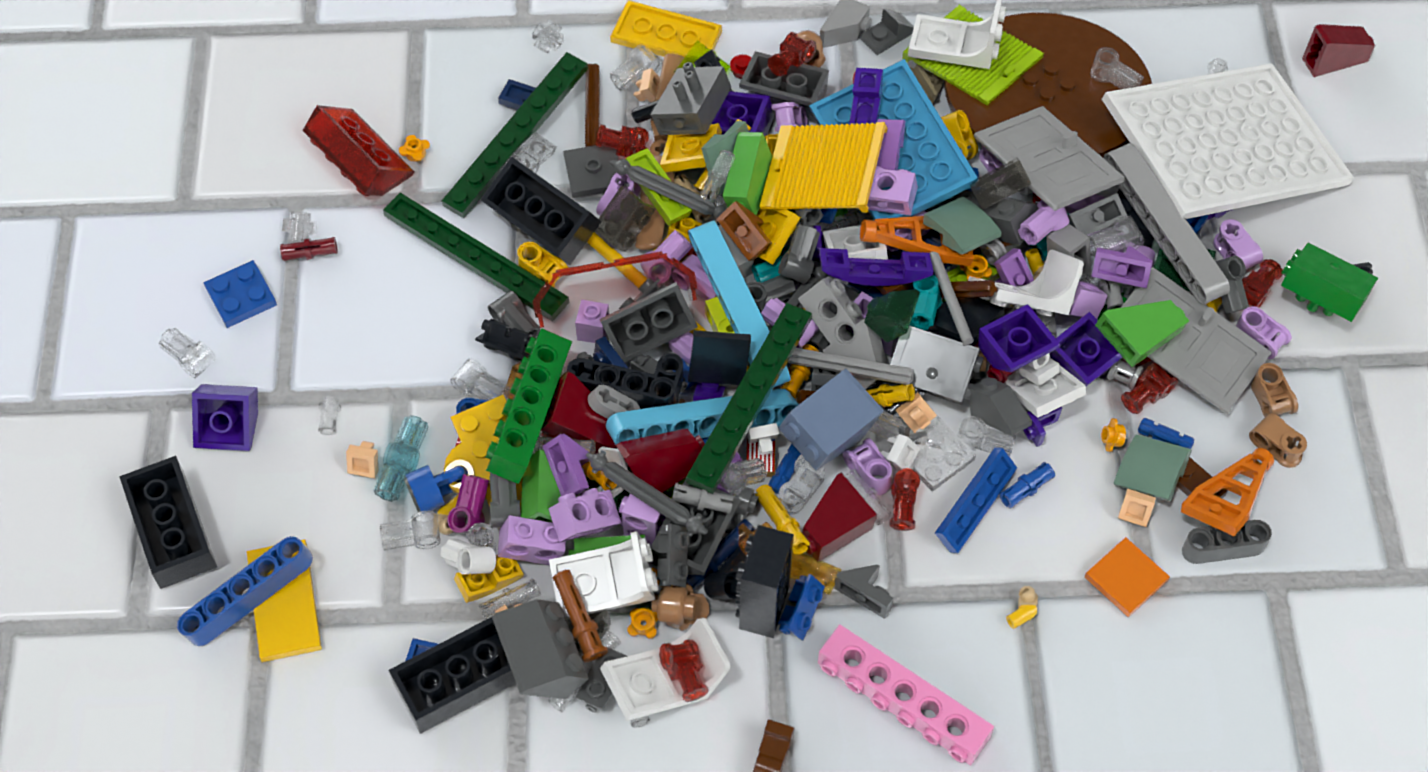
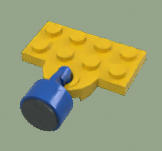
M504 394L450 417L461 443L454 447L446 457L443 473L433 476L429 465L405 474L406 477L403 479L418 513L421 512L423 515L445 505L442 497L453 492L459 494L463 474L489 480L485 499L490 508V502H492L490 472L486 471L490 459L485 458L491 441L497 442L498 437L493 436L499 420L504 421L506 418L505 415L501 414L506 403ZM522 479L520 480L519 484L516 483L517 500H519L520 502V513L522 500Z

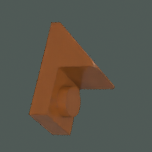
M738 201L733 202L716 219L748 261L755 260L772 244L760 228L764 223L763 220Z

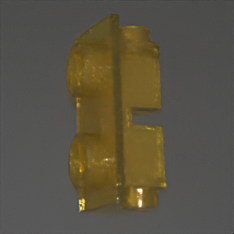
M792 553L790 579L796 580L801 575L808 577L811 574L825 586L823 593L830 595L835 586L836 575L842 569L823 561L817 562L813 557L803 553L799 555Z

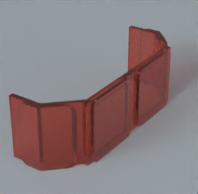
M662 251L615 259L613 263L608 264L598 262L555 270V273H552V280L549 283L548 280L533 300L535 318H538L540 328H543L544 323L540 302L557 277L660 259L685 276L689 301L697 300L695 289H698L695 272L675 258H668L667 253L663 254Z

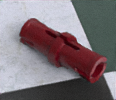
M335 237L318 240L306 238L304 242L280 244V253L283 261L305 257L307 260L314 259V256L337 254L338 248Z

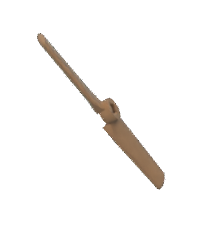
M673 53L664 56L655 101L660 99L677 68H683V65L689 62L687 58ZM651 119L650 123L654 142L651 144L650 152L660 165L662 159L660 154L665 149L668 135H659L654 121ZM675 171L666 172L667 176L673 182ZM641 189L635 247L640 250H653L661 245L665 221Z

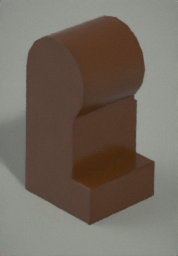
M767 720L753 772H782L794 739L795 727Z

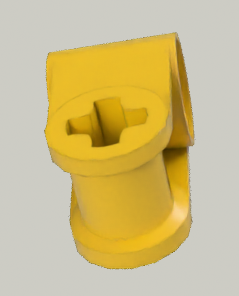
M957 110L941 117L960 150L962 149L967 160L974 158L978 153V145L966 114L962 110Z
M525 242L519 246L517 251L518 266L555 288L554 284L562 276H566L569 273V268L562 259L552 255L537 243Z

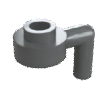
M742 487L738 497L741 499V502L735 512L733 522H730L726 533L731 532L743 519H746L749 512H755L759 498L754 495L755 489Z

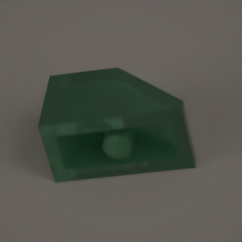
M917 289L894 291L880 298L875 297L867 306L868 311L864 323L887 343L906 334L920 292Z

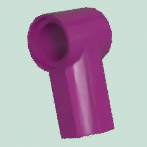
M463 474L456 507L448 514L447 522L452 531L458 533H477L483 528L485 516L482 510L489 484L488 479ZM466 515L468 516L467 525H465V517H466Z

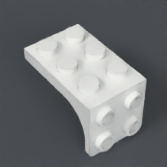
M996 0L994 13L989 18L980 22H965L917 14L908 56L990 69L992 59H997L1000 44L995 42H1001L1003 24H999V22H1004L1006 7L1001 6L1002 0Z
M1051 249L1048 252L1043 270L1033 282L1024 286H1013L995 282L998 292L994 293L993 297L979 298L990 300V303L1003 307L1010 304L1016 309L1028 304L1037 313L1046 316H1052L1053 312L1069 315L1071 306L1074 303L1078 282L1082 276L1083 261ZM969 276V279H968V281H982V280H985V279H980V278L971 277V276Z
M987 360L988 370H989V366H990L991 364H990V362ZM1060 365V373L1039 386L1019 374V369L1009 375L1004 383L1011 387L1020 403L1036 417L1046 415L1086 395L1085 385Z
M637 531L631 532V539L621 544L549 560L552 577L563 570L569 569L571 571L588 614L655 600L654 591L659 590L656 574L652 572L648 562L653 561L650 544H647L646 538H641ZM553 581L556 602L560 604V607L564 612L565 619H569L570 617L561 599L558 588L556 587V584Z
M700 618L695 621L683 636L674 642L658 649L604 662L600 670L623 715L629 721L708 699L730 670L728 656L717 641L713 629L705 618Z

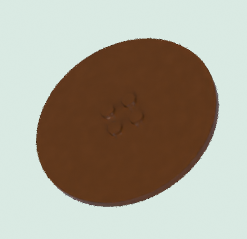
M1046 12L1008 15L1004 17V22H999V24H1003V32L1006 31L1007 34H1011L1016 39L1018 38L1019 41H1023L1028 46L1031 45L1032 48L1040 50L1044 55L989 105H985L949 82H944L945 95L951 111L962 110L966 114L973 136L976 132L1043 106L1071 131H1076L1078 133L1077 136L1102 158H1104L1106 153L1130 143L1102 101L1104 94L1109 91L1152 84L1150 74L1142 59L1120 37L1087 20Z

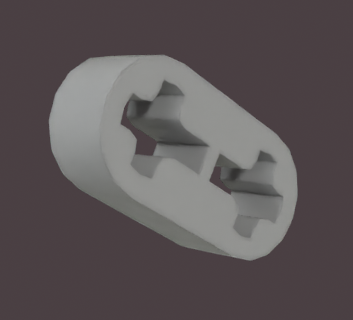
M599 385L588 395V403L592 410L607 419L618 412L640 409L637 402L606 385Z

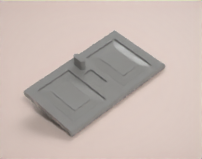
M1043 106L974 134V138L1054 211L1124 182V176L1082 141L1077 136L1078 133L1076 131H1071Z
M1152 267L1147 288L1137 286L1121 308L1171 300L1177 307L1181 308L1189 320L1188 324L1180 334L1147 357L1221 411L1229 414L1232 406L1272 352L1219 315L1213 308L1200 304L1193 295Z

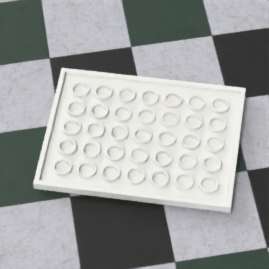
M1272 63L1109 91L1102 98V101L1129 142L1136 147L1170 196L1181 217H1185V219L1347 186L1354 179Z

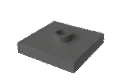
M615 142L563 151L572 198L606 192L612 177L616 174L615 168L610 164V161L619 160Z

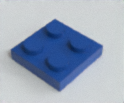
M254 260L203 282L226 328L277 306L276 300Z

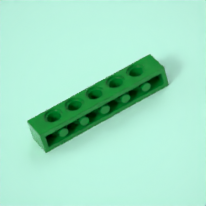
M542 328L537 338L531 336L525 350L529 357H523L517 371L522 374L521 378H515L509 392L514 397L513 399H507L501 413L506 418L504 421L499 420L493 436L498 437L497 442L491 441L485 458L490 459L486 471L519 484L532 456L572 344L571 340Z

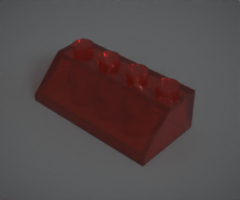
M316 105L302 130L310 138V142L322 150L325 158L334 163L341 170L340 173L356 186V190L364 196H383L412 177L415 172L354 109Z

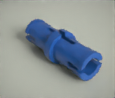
M1043 462L1027 475L1022 474L1018 477L1016 483L999 494L1001 501L1006 507L1011 509L1027 496H1033L1037 493L1038 488L1055 477L1054 469L1050 464Z

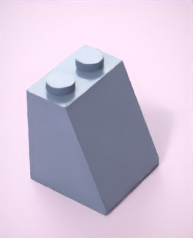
M844 369L790 411L778 428L802 454L804 459L815 470H818L844 451L859 443L884 410L847 369Z

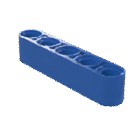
M290 536L284 538L183 613L177 622L178 631L193 645L204 646L306 571L313 561L311 551L297 537ZM299 551L295 557L291 558L295 552ZM274 569L273 573L267 576V574ZM249 588V590L242 595L245 589ZM224 606L223 610L218 613V610ZM199 625L198 629L193 632V629Z

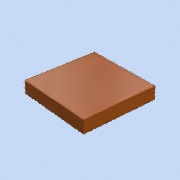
M1126 537L1088 570L1084 576L1128 618L1168 582L1170 578L1166 572Z

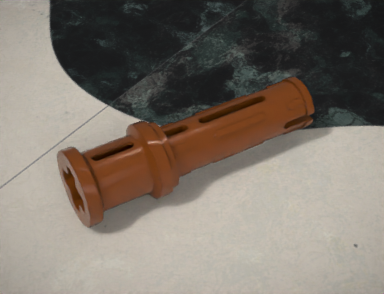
M568 569L558 572L552 578L574 627L572 635L574 639L578 640L584 654L582 660L583 662L596 660L609 652L607 646H603L597 632L599 627L597 623L590 619L571 571Z

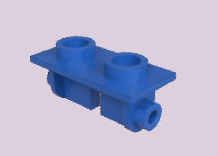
M811 574L808 577L801 575L799 579L795 580L788 600L797 604L795 607L786 605L778 622L780 632L790 635L792 632L802 641H804L806 633L811 627L813 615L818 603L822 599L825 588Z

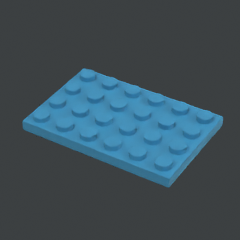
M905 59L883 69L879 119L905 120L903 148H900L898 170L904 169L915 173L918 188L911 215L868 210L874 220L912 217L979 184L978 177ZM853 84L809 105L819 126L821 124L824 126L826 124H849L854 97L852 92ZM885 187L882 190H888L891 187Z

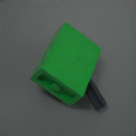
M1309 242L1302 251L1299 249L1295 251L1281 273L1285 276L1281 286L1296 293V300L1304 302L1306 299L1309 300L1306 306L1308 311L1316 312L1319 306H1321L1325 315L1332 316L1335 313L1350 322L1354 320L1378 280V277L1372 275L1371 263L1350 264Z

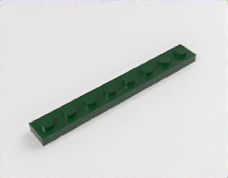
M568 52L562 56L441 200L443 207L462 218L467 216L491 186L509 159L516 157L586 73L588 64Z
M401 192L383 209L385 217L506 293L513 291L522 303L552 322L569 304V297Z
M788 303L785 304L686 476L687 484L701 490H706L710 494L715 492L812 320L811 312Z

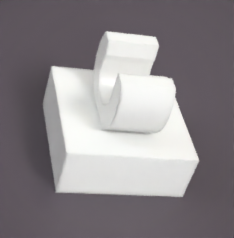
M1048 353L1019 368V374L1039 386L1060 373L1059 363L1050 359Z
M777 423L752 427L748 431V443L758 442L760 455L772 453L771 440L777 439L779 435Z
M899 434L897 439L894 437L888 438L887 441L893 447L889 453L882 451L881 454L898 471L907 474L920 448L909 437Z

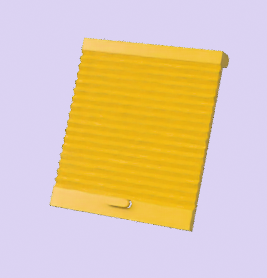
M877 122L876 124L856 123L855 125L846 123L845 125L826 124L825 126L822 124L820 126L817 124L815 126H781L759 207L761 209L859 208L861 212H868L869 207L867 204L884 133L888 129L885 122Z

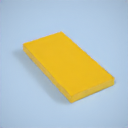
M627 0L610 36V42L662 57L666 54H678L687 58L694 65V62L709 50L713 49L714 51L722 33V25Z
M301 540L303 544L307 547L306 540ZM273 546L246 551L248 565ZM299 551L295 552L291 558L295 557ZM309 567L254 609L261 662L322 650L311 568ZM274 569L271 570V571L267 574V576L271 575V574L273 573Z

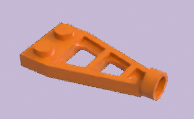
M924 216L875 220L864 219L861 223L860 241L879 242L908 252H937L942 262L948 264L971 266L974 260L973 250L961 255L943 245V234L941 233L942 246L938 247L925 243L921 237V230L932 228L923 224ZM895 229H911L912 240L896 236Z
M1264 448L1255 449L1252 454H1248L1196 487L1182 503L1181 513L1235 536L1249 520L1265 474L1274 464L1273 455ZM1240 473L1252 478L1253 481L1248 486L1233 478ZM1221 489H1226L1242 497L1239 504L1235 505L1214 494Z

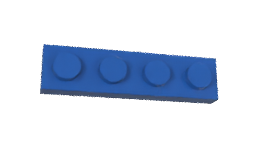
M1003 448L993 449L935 531V535L950 553H959L1018 468Z

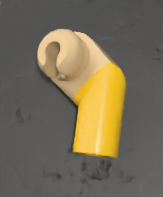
M1031 248L1025 252L1035 280L1043 270L1044 263L1039 250Z
M458 495L437 512V528L444 535L453 533L447 520L449 512L456 507Z
M1024 586L1019 590L1018 609L1006 616V620L1012 629L1019 627L1037 614L1038 595L1031 586Z

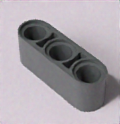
M1262 520L1247 521L1235 536L1212 526L1197 527L1189 532L1182 547V555L1188 562L1193 564L1257 556L1267 546L1272 536V530ZM1250 535L1258 537L1260 541L1254 540ZM1221 539L1228 540L1232 545L1224 543ZM1193 543L1200 544L1203 549L1195 547Z

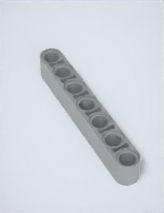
M1128 143L1106 153L1104 160L1124 176V182L1118 184L1119 188L1200 304L1205 305L1228 294L1230 285L1226 276L1185 217H1181L1170 196L1136 147Z

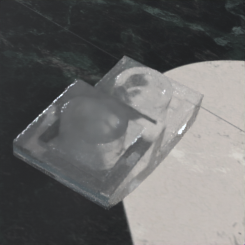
M535 132L511 157L518 160L534 173H537L540 165L554 154L557 146Z

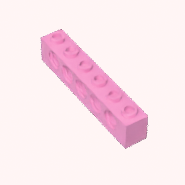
M839 624L819 651L818 664L826 674L833 677L836 675L845 681L846 686L855 693H863L870 698L877 708L884 711L887 709L896 715L897 720L908 728L914 727L920 731L929 743L933 745L939 744L947 749L949 755L956 761L966 762L971 766L991 738L994 729L992 724ZM854 659L859 662V665L851 667L845 661ZM880 676L885 682L877 684L872 682L870 677ZM900 692L906 693L910 699L902 701L896 697V694ZM926 709L932 710L936 717L927 718L921 711ZM957 727L962 731V734L952 735L947 728Z

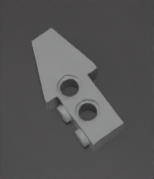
M832 276L824 278L798 298L805 310L812 313L813 321L830 343L828 347L822 350L824 353L887 364L874 314L863 318L860 307L846 295L845 287L840 280ZM830 302L837 306V314L831 311ZM847 325L853 328V337L848 335L846 331ZM853 375L864 389L879 381L878 379Z

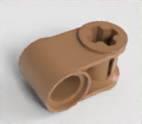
M1273 363L1261 365L1251 382V389L1260 404L1264 417L1269 413L1281 415L1287 412L1289 414L1298 412L1296 395L1291 390L1281 368Z
M1269 413L1249 432L1252 443L1258 448L1268 450L1280 465L1292 468L1300 464L1302 454L1307 448L1306 438L1285 423L1278 415Z

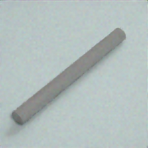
M930 252L933 270L963 345H969L973 343L974 339L941 257L937 252Z

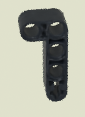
M667 353L660 357L654 374L585 358L573 359L567 366V372L573 373L590 392L599 385L609 386L637 402L640 409L676 404L684 379L682 358L674 353ZM674 370L675 372L668 373L666 371ZM606 381L612 382L610 384H604V382ZM634 387L640 388L639 390H631ZM659 394H667V396H665V397H660V396H658V395H659Z

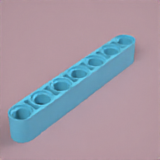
M713 220L688 230V235L734 333L751 334L748 362L751 365L770 331L716 222ZM787 366L783 369L774 387L791 380Z
M772 390L751 428L777 423V427H779L789 412L799 404L788 390ZM732 396L618 412L609 417L606 422V429L615 445L622 441L686 428L694 437L699 435L701 438H707L711 435Z

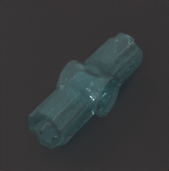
M414 415L404 417L394 443L390 442L385 450L383 469L373 489L375 495H378L383 500L390 502L398 501L405 486L403 479L406 477L405 474L417 468L420 457L419 449L429 428L428 423L420 417Z

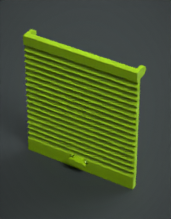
M960 4L944 17L965 22L983 21L982 17L979 18L978 15L971 13L970 10L967 11ZM1002 31L1001 42H995L1000 44L997 59H992L990 69L909 57V47L903 51L902 60L905 59L907 63L912 60L985 105H989L1037 63L1044 53L1036 48H1032L1031 45L1028 46L1023 41H1019L1018 38L1016 39L1011 34H1007L1006 31Z

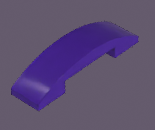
M856 67L852 90L854 97L849 125L851 123L854 125L856 123H877L881 105L883 69Z
M820 248L819 250L823 272L837 279L855 284L871 286L899 285L922 280L933 275L930 253L902 252L900 260L849 258L847 249Z

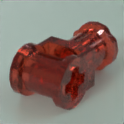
M790 32L780 44L779 53L768 58V67L777 76L785 75L792 65L800 67L803 63H808L812 59L816 51V42L804 40L798 37L797 33Z
M601 124L596 138V146L600 148L601 146L616 149V155L627 158L633 155L635 149V153H638L647 148L646 143L649 140V133L641 127L630 128L622 126L621 130L618 131L606 128V125Z
M1264 259L1257 272L1252 270L1247 277L1245 276L1242 279L1246 298L1250 306L1260 308L1269 295L1274 284L1273 282L1283 276L1281 274L1283 269L1276 261Z
M1154 362L1138 378L1135 388L1121 395V401L1128 411L1133 414H1139L1142 412L1143 406L1149 401L1155 404L1160 398L1166 397L1175 388L1179 380L1176 377L1171 378Z
M903 468L895 474L894 483L891 488V495L893 497L892 508L894 510L889 526L899 531L913 530L916 526V522L913 520L917 489L920 484V476L910 468Z
M693 639L685 640L682 644L676 645L663 643L659 649V659L662 667L668 672L671 681L679 680L683 690L682 698L686 702L696 701L709 692L708 686L703 684L698 673L703 665L699 658L698 645Z

